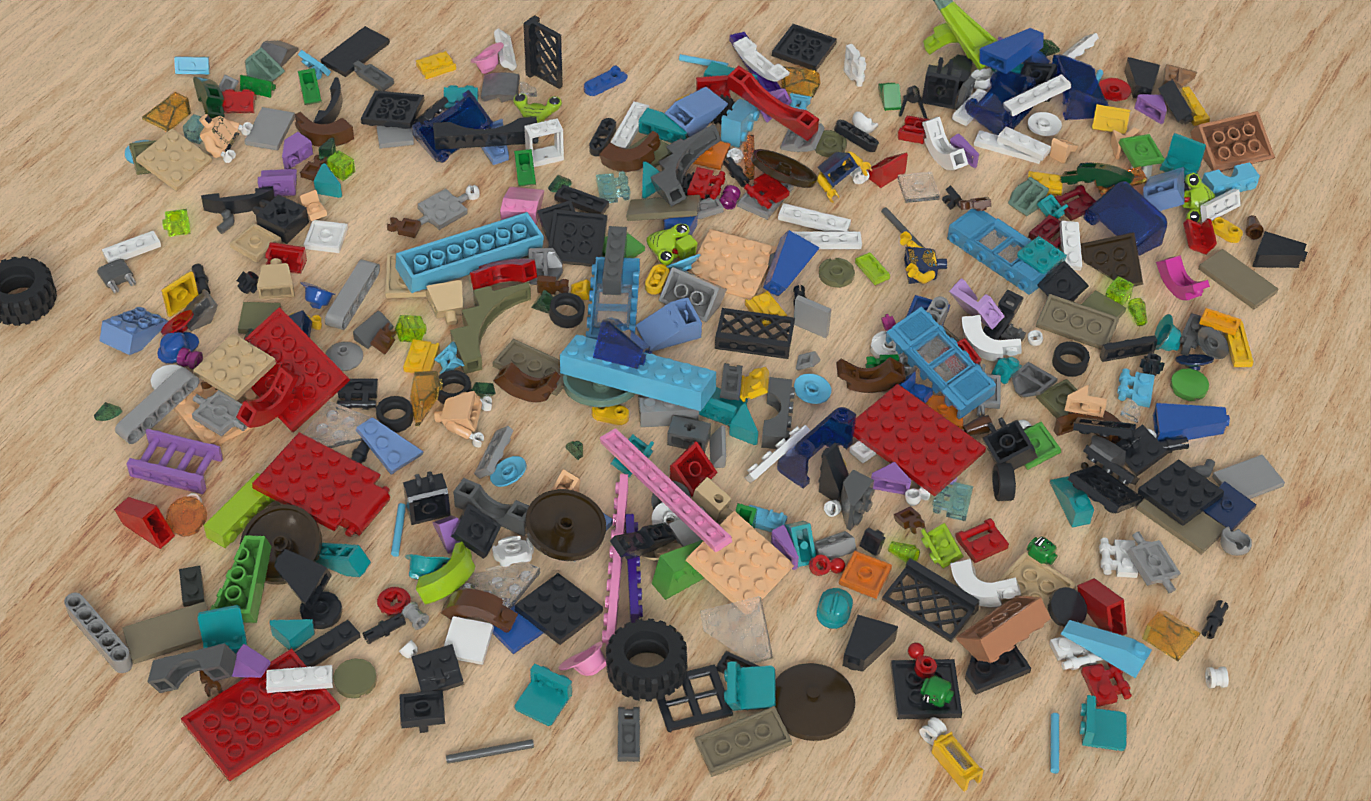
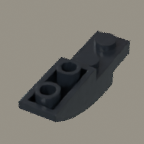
M665 522L643 526L637 532L616 535L610 542L619 556L625 557L628 560L659 549L675 541L676 537L671 527Z

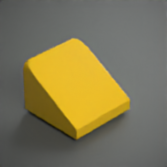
M588 279L572 284L571 293L579 296L582 300H589V292L593 288H591V283Z

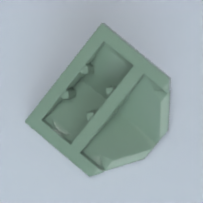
M262 47L245 60L246 74L250 77L273 82L285 72Z
M1029 177L1011 193L1008 204L1025 216H1028L1039 209L1037 203L1046 197L1049 189L1032 177Z

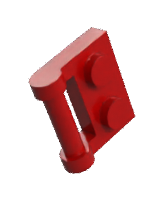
M991 518L984 520V523L964 532L959 531L955 534L956 540L974 564L1009 547V543L996 528ZM986 530L989 532V534L984 535L971 542L967 540L968 538L980 534Z

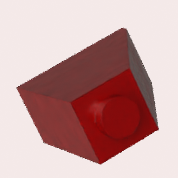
M128 497L114 509L124 526L158 549H161L175 537L157 505Z
M1095 578L1077 585L1078 592L1084 598L1087 605V614L1099 629L1122 636L1127 634L1125 604L1122 597Z

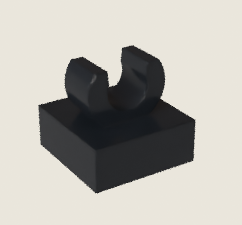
M950 185L945 189L949 195L944 196L942 201L945 204L950 201L947 207L951 210L956 204L959 207V201L963 199Z
M867 528L859 546L877 556L880 554L884 544L885 533L878 529L874 531L871 528Z

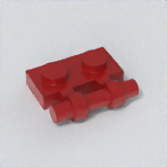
M697 167L687 195H700V198L705 199L706 194H708L711 199H716L720 195L721 185L725 182V172L720 171L718 175L714 176V170Z
M765 173L754 179V186L746 184L744 187L751 198L754 197L758 200V204L765 206L767 209L772 206L770 200L778 203L789 197L790 194L786 187Z
M1102 663L1082 667L1081 670L1091 695L1096 696L1097 707L1117 703V695L1122 694L1124 699L1132 697L1130 685L1122 676L1123 671L1110 663H1107L1110 668L1108 670L1104 669ZM1114 678L1117 685L1112 686L1110 679Z

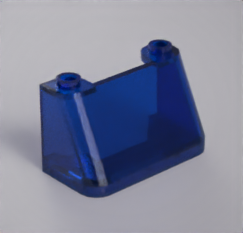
M1055 54L1053 56L1052 64H1057V76L1062 74L1071 83V88L1062 92L1064 96L1062 103L1067 107L1066 112L1063 113L1064 119L1094 118L1096 105L1108 106V102L1105 101L1096 78L1095 68L1062 54Z
M997 70L990 79L992 88L979 102L976 98L968 100L965 104V110L968 115L995 135H999L1005 127L1014 130L1033 107L1011 116L1010 112L1004 109L1003 103L1034 88L1035 78L1011 71L1005 74Z
M470 90L462 94L463 99L455 101L454 106L429 122L425 120L424 125H421L420 122L412 125L413 136L436 162H445L451 154L461 148L435 150L433 123L452 122L456 125L472 129H491L493 126V121Z
M1126 181L1115 184L1086 209L1084 219L1087 223L1095 225L1101 221L1116 236L1134 232L1139 256L1162 245L1168 224L1165 215Z
M612 317L603 319L593 358L639 369L640 365L644 366L647 356L644 353L653 354V351H650V346L619 319Z
M839 407L832 411L778 459V471L804 489L810 483L807 473L809 469L808 461L825 445L830 448L836 443L837 445H842L846 450L852 445L856 414L845 407Z

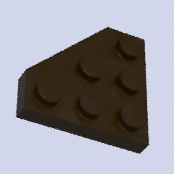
M1134 232L1081 243L1084 263L1125 288L1144 285Z

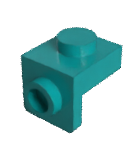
M1052 194L1037 203V206L1046 217L1052 215L1057 219L1065 214L1064 210L1069 207L1067 204L1061 207Z
M1014 357L1001 358L998 360L991 375L1001 376V383L1007 384L1011 375L1019 370L1022 365Z

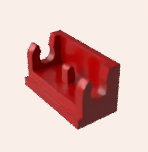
M273 242L269 243L265 258L268 259L266 265H269L272 259L277 258L281 260L282 264H288L291 273L301 274L307 261L305 247Z

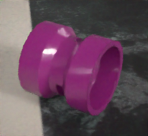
M727 185L719 201L725 209H734L741 191L734 185Z
M184 347L180 349L177 355V365L182 367L189 366L193 370L203 361L202 352H192Z

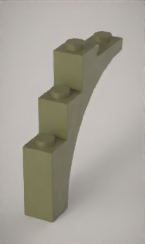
M528 282L494 291L491 286L473 290L475 307L462 310L464 327L450 330L451 343L455 342L457 347L456 355L458 359L463 361L464 366L461 367L465 374L482 370V357L479 348L486 329L494 319L507 309L531 300V289Z

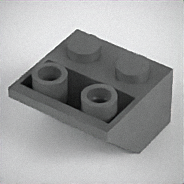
M852 470L843 482L840 503L846 528L850 531L855 525H859L865 511L869 512L873 504L871 498L875 492V489H873L874 480L855 470Z

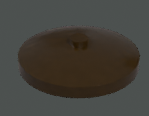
M756 149L751 156V162L759 170L780 183L802 188H812L818 179L817 175L810 168L786 155L770 150Z
M556 489L539 495L531 502L525 516V531L533 546L546 556L561 561H577L591 556L599 549L606 533V520L600 507L589 497L573 490Z
M287 504L268 507L255 515L245 527L240 540L241 544L245 535L266 537L272 547L265 583L273 585L287 584L274 567L277 557L283 553L284 549L317 562L322 548V534L314 518L304 509Z
M804 663L788 668L776 678L775 708L788 734L803 740L821 741L838 735L851 722L855 710V694L848 680L835 669L822 664Z

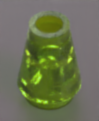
M1141 298L1130 300L1127 308L1137 326L1146 325L1145 302Z
M892 541L888 548L889 553H892L905 563L910 558L917 562L920 555V549L916 545Z

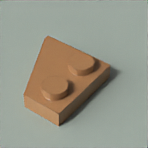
M1166 64L1163 85L1173 79L1183 87L1195 79L1197 71Z

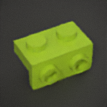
M945 523L928 533L924 528L921 530L924 536L921 540L926 548L930 547L932 552L929 555L935 564L939 563L944 569L951 565V563L964 557Z

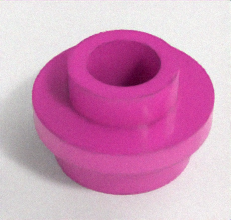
M888 313L885 314V317L881 318L885 331L890 330L896 325L894 317L889 316Z

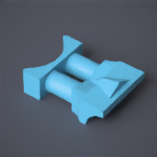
M790 93L792 102L789 106L807 110L806 107L810 105L812 97Z
M455 342L450 343L434 359L442 366L443 370L440 371V374L445 371L454 370L459 366H464L463 361L456 357L457 347Z

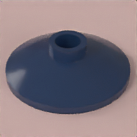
M1188 354V356L1181 355L1176 357L1175 361L1181 365L1188 366L1189 369L1198 371L1201 366L1214 362V358L1202 354Z

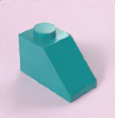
M806 521L786 524L785 527L798 554V567L809 565L810 560L816 556L811 524Z

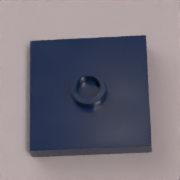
M1224 481L1219 486L1224 491L1223 497L1203 512L1224 527L1229 526L1230 531H1234L1256 508L1257 504Z

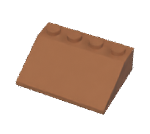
M1258 111L1200 124L1190 132L1193 140L1206 144L1203 159L1212 171L1234 169L1236 165L1248 162L1254 164L1275 158Z

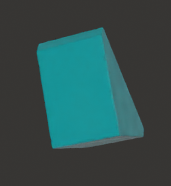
M643 162V199L656 192L650 177L660 172L648 162Z
M325 163L322 164L314 179V187L317 194L337 198L342 197L340 182Z
M742 404L730 422L729 435L749 444L757 445L758 430L747 405Z
M313 619L270 620L272 636L288 650L292 649L295 651L315 635Z

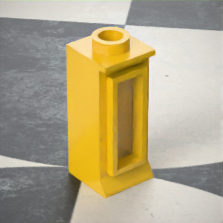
M952 732L946 735L942 734L934 740L932 754L964 792L968 789L969 781L973 778L977 783L981 782L984 770L976 764L955 739Z

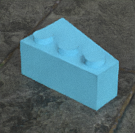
M738 99L732 106L733 110H728L727 116H722L721 142L730 143V146L740 148L742 143L746 142L748 132L752 131L754 121L758 120L760 114L757 107L742 99Z

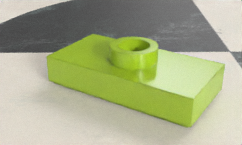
M871 252L855 258V264L874 285L890 279L888 271Z

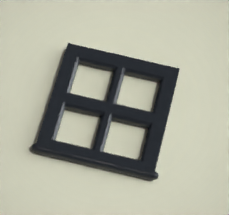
M715 664L687 671L686 678L682 684L686 696L666 701L664 696L663 699L657 700L669 733L674 730L733 716L731 707L725 703V690ZM709 675L714 689L695 694L690 680ZM717 695L721 709L702 714L697 700ZM688 702L693 716L673 721L669 707Z

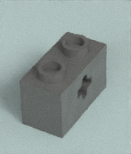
M673 416L668 430L667 445L687 449L697 441L705 453L711 435V423Z

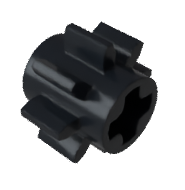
M243 271L236 280L239 282L237 285L239 290L245 294H249L250 291L254 294L257 290L259 277L252 271H248L247 274Z
M1150 353L1141 359L1139 367L1143 368V373L1156 376L1163 371L1165 363L1161 362L1159 355Z

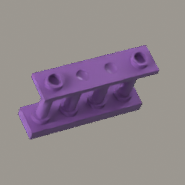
M147 429L146 435L149 445L141 459L129 458L126 463L129 475L204 494L206 485L203 474L211 460L222 462L223 457L220 446L163 433L159 430ZM157 446L167 448L159 464L148 462ZM175 451L185 453L177 469L166 467ZM193 455L204 457L195 473L185 472Z

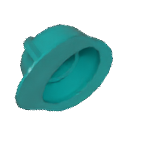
M1167 314L1157 325L1155 336L1158 342L1155 350L1177 351L1180 347L1181 331L1173 325L1172 315Z
M405 555V558L410 560L409 577L417 580L420 576L437 571L450 560V558Z
M831 588L824 591L817 608L819 622L829 629L843 627L848 622L852 610L853 599L851 595L841 588Z

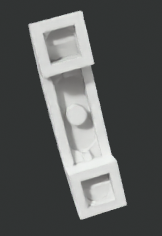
M747 37L733 43L740 57L760 76L777 82L790 74L779 63L773 65L756 51L757 45Z

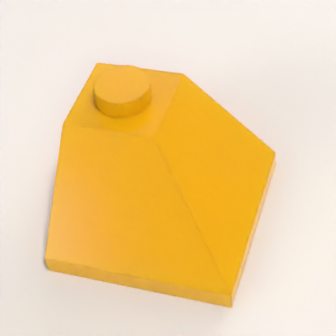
M192 271L174 279L161 290L169 318L187 307L198 296L195 277Z

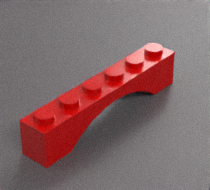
M738 65L728 75V89L806 141L818 131V117L807 110L793 108L779 101L767 92L750 72Z

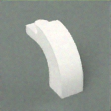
M940 117L922 122L927 137L924 139L927 149L942 168L956 170L969 165L964 148H955L947 140Z
M980 315L962 317L964 338H966L979 357L998 362L999 359L1003 358V355L1015 356L1022 354L1021 339L994 340L983 332Z
M971 559L951 563L952 574L957 586L979 599V606L1000 607L1002 605L1001 599H1011L1021 595L1016 578L987 583L976 577L975 567Z

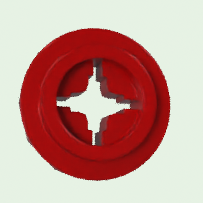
M390 587L379 594L377 605L381 613H387L388 616L391 614L397 615L410 603L411 598L405 589ZM397 597L398 603H395L393 606H391V602H393Z

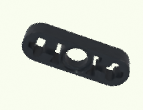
M605 118L601 121L589 143L591 155L600 156L599 154L610 143L616 132V121L614 119Z
M837 120L834 127L836 133L868 152L876 151L879 144L876 138L845 120Z

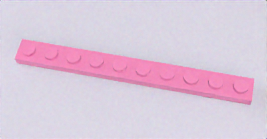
M616 428L600 437L601 444L715 553L732 543L731 536Z
M620 474V482H616L615 494H618V498H614V510H617V514L613 513V526H616V528L611 531V539L616 535L625 534L628 474ZM610 546V558H613V562L608 564V575H611V579H607V591H610V596L605 598V608H608V613H604V625L607 626V630L602 632V642L606 643V647L609 644L610 637L613 634L615 635L617 629L623 558L619 556L613 546Z

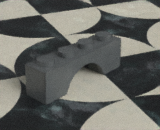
M609 226L602 279L603 295L621 296L624 255H626L627 227Z
M769 377L767 404L774 407L779 414L772 419L764 420L761 448L777 449L775 445L783 438L785 440L790 438V431H787V428H791L792 416L788 415L793 413L794 402H790V399H794L795 395L792 379Z
M463 478L453 491L455 507L464 510L467 504H471L499 523L501 527L522 536L526 535L525 516L529 505L517 500L512 504L497 502L483 490L480 484Z
M219 644L156 659L152 662L148 683L159 693L178 689L189 675L200 670L205 672L213 681L230 678L233 675L237 655L226 644Z

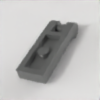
M724 363L720 398L739 400L743 366L737 365L735 367Z
M618 707V762H640V707H633V709Z

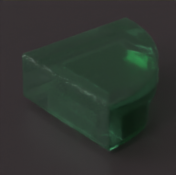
M557 175L548 189L550 192H557L562 185L570 186L572 181Z
M105 402L94 414V418L97 421H107L120 415L122 409Z
M571 441L566 444V449L577 460L583 457V444L580 441Z

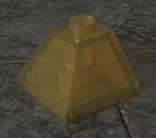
M783 66L790 74L781 79L782 89L784 88L787 92L813 98L821 84L819 72Z
M174 92L142 116V119L168 132L191 114L189 100L187 97Z
M437 371L414 372L410 402L413 408L415 426L421 425L438 399L439 390H442V379H439Z
M1158 611L1147 624L1142 639L1176 661H1179L1201 633L1167 611Z

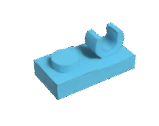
M303 50L299 52L298 56L303 59L301 62L310 69L315 68L317 80L322 77V73L327 76L330 75L331 71Z
M174 57L175 74H210L209 57Z
M749 505L750 507L757 508L755 528L772 532V530L785 525L788 516L782 512L779 514L773 512L772 509L769 511Z

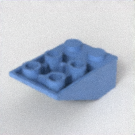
M704 87L677 100L665 112V115L684 129L688 137H691L705 129L728 103L710 89Z
M1183 167L1149 177L1143 187V200L1151 214L1185 204Z
M687 297L668 303L636 324V328L648 351L653 352L701 338L702 322Z
M136 307L133 310L103 320L99 341L131 355L141 351L161 331L168 320L161 318L158 314L146 311L145 308Z

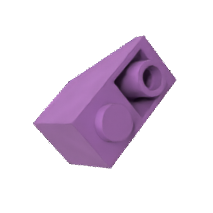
M299 132L284 140L282 154L284 169H291L313 155L312 142Z

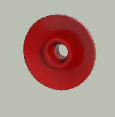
M1106 78L1098 84V92L1105 99L1122 101L1130 96L1131 87L1121 79Z
M184 311L169 320L161 329L162 335L185 332L188 329L187 324L194 315L193 311Z

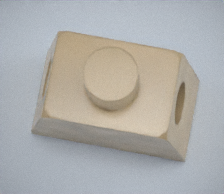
M275 258L270 261L269 265L261 266L257 283L259 299L295 297L288 264H282L280 259Z
M456 280L427 285L426 296L436 318H446L447 325L457 324L456 315H461L463 310L462 281Z
M708 477L695 489L692 500L699 507H703L705 512L716 523L721 519L725 520L733 512L729 509L730 496Z

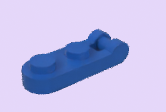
M615 65L609 71L585 82L584 92L586 95L596 96L625 82L628 75L623 71L621 72V69Z

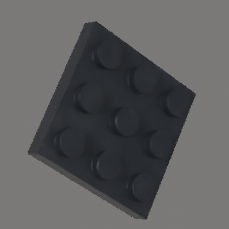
M792 24L772 50V56L809 70L817 71L837 44V38Z
M375 90L361 117V124L411 129L425 101L424 95Z
M554 209L548 248H554L562 264L592 267V264H596V257H602L608 216Z
M1179 459L1138 488L1139 495L1182 526L1224 495L1222 489Z
M1098 465L1073 472L1067 479L1073 483V487L1083 490L1091 500L1104 505V508L1110 513L1116 514L1135 507L1144 499Z
M557 573L516 603L515 611L561 645L603 613V606Z
M934 659L937 669L933 676L951 682V690L954 691L951 702H946L943 707H937L923 700V694H920L926 679L919 677L915 673L914 666L917 660H891L890 666L897 719L962 717L954 659Z

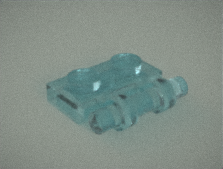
M619 172L618 178H614L613 173L596 175L599 198L605 199L609 203L618 202V197H623L624 200L630 199V187L627 185L629 181L625 172Z
M954 482L953 488L946 486L933 499V512L939 514L941 510H946V517L966 521L973 486ZM944 496L950 497V501H945Z

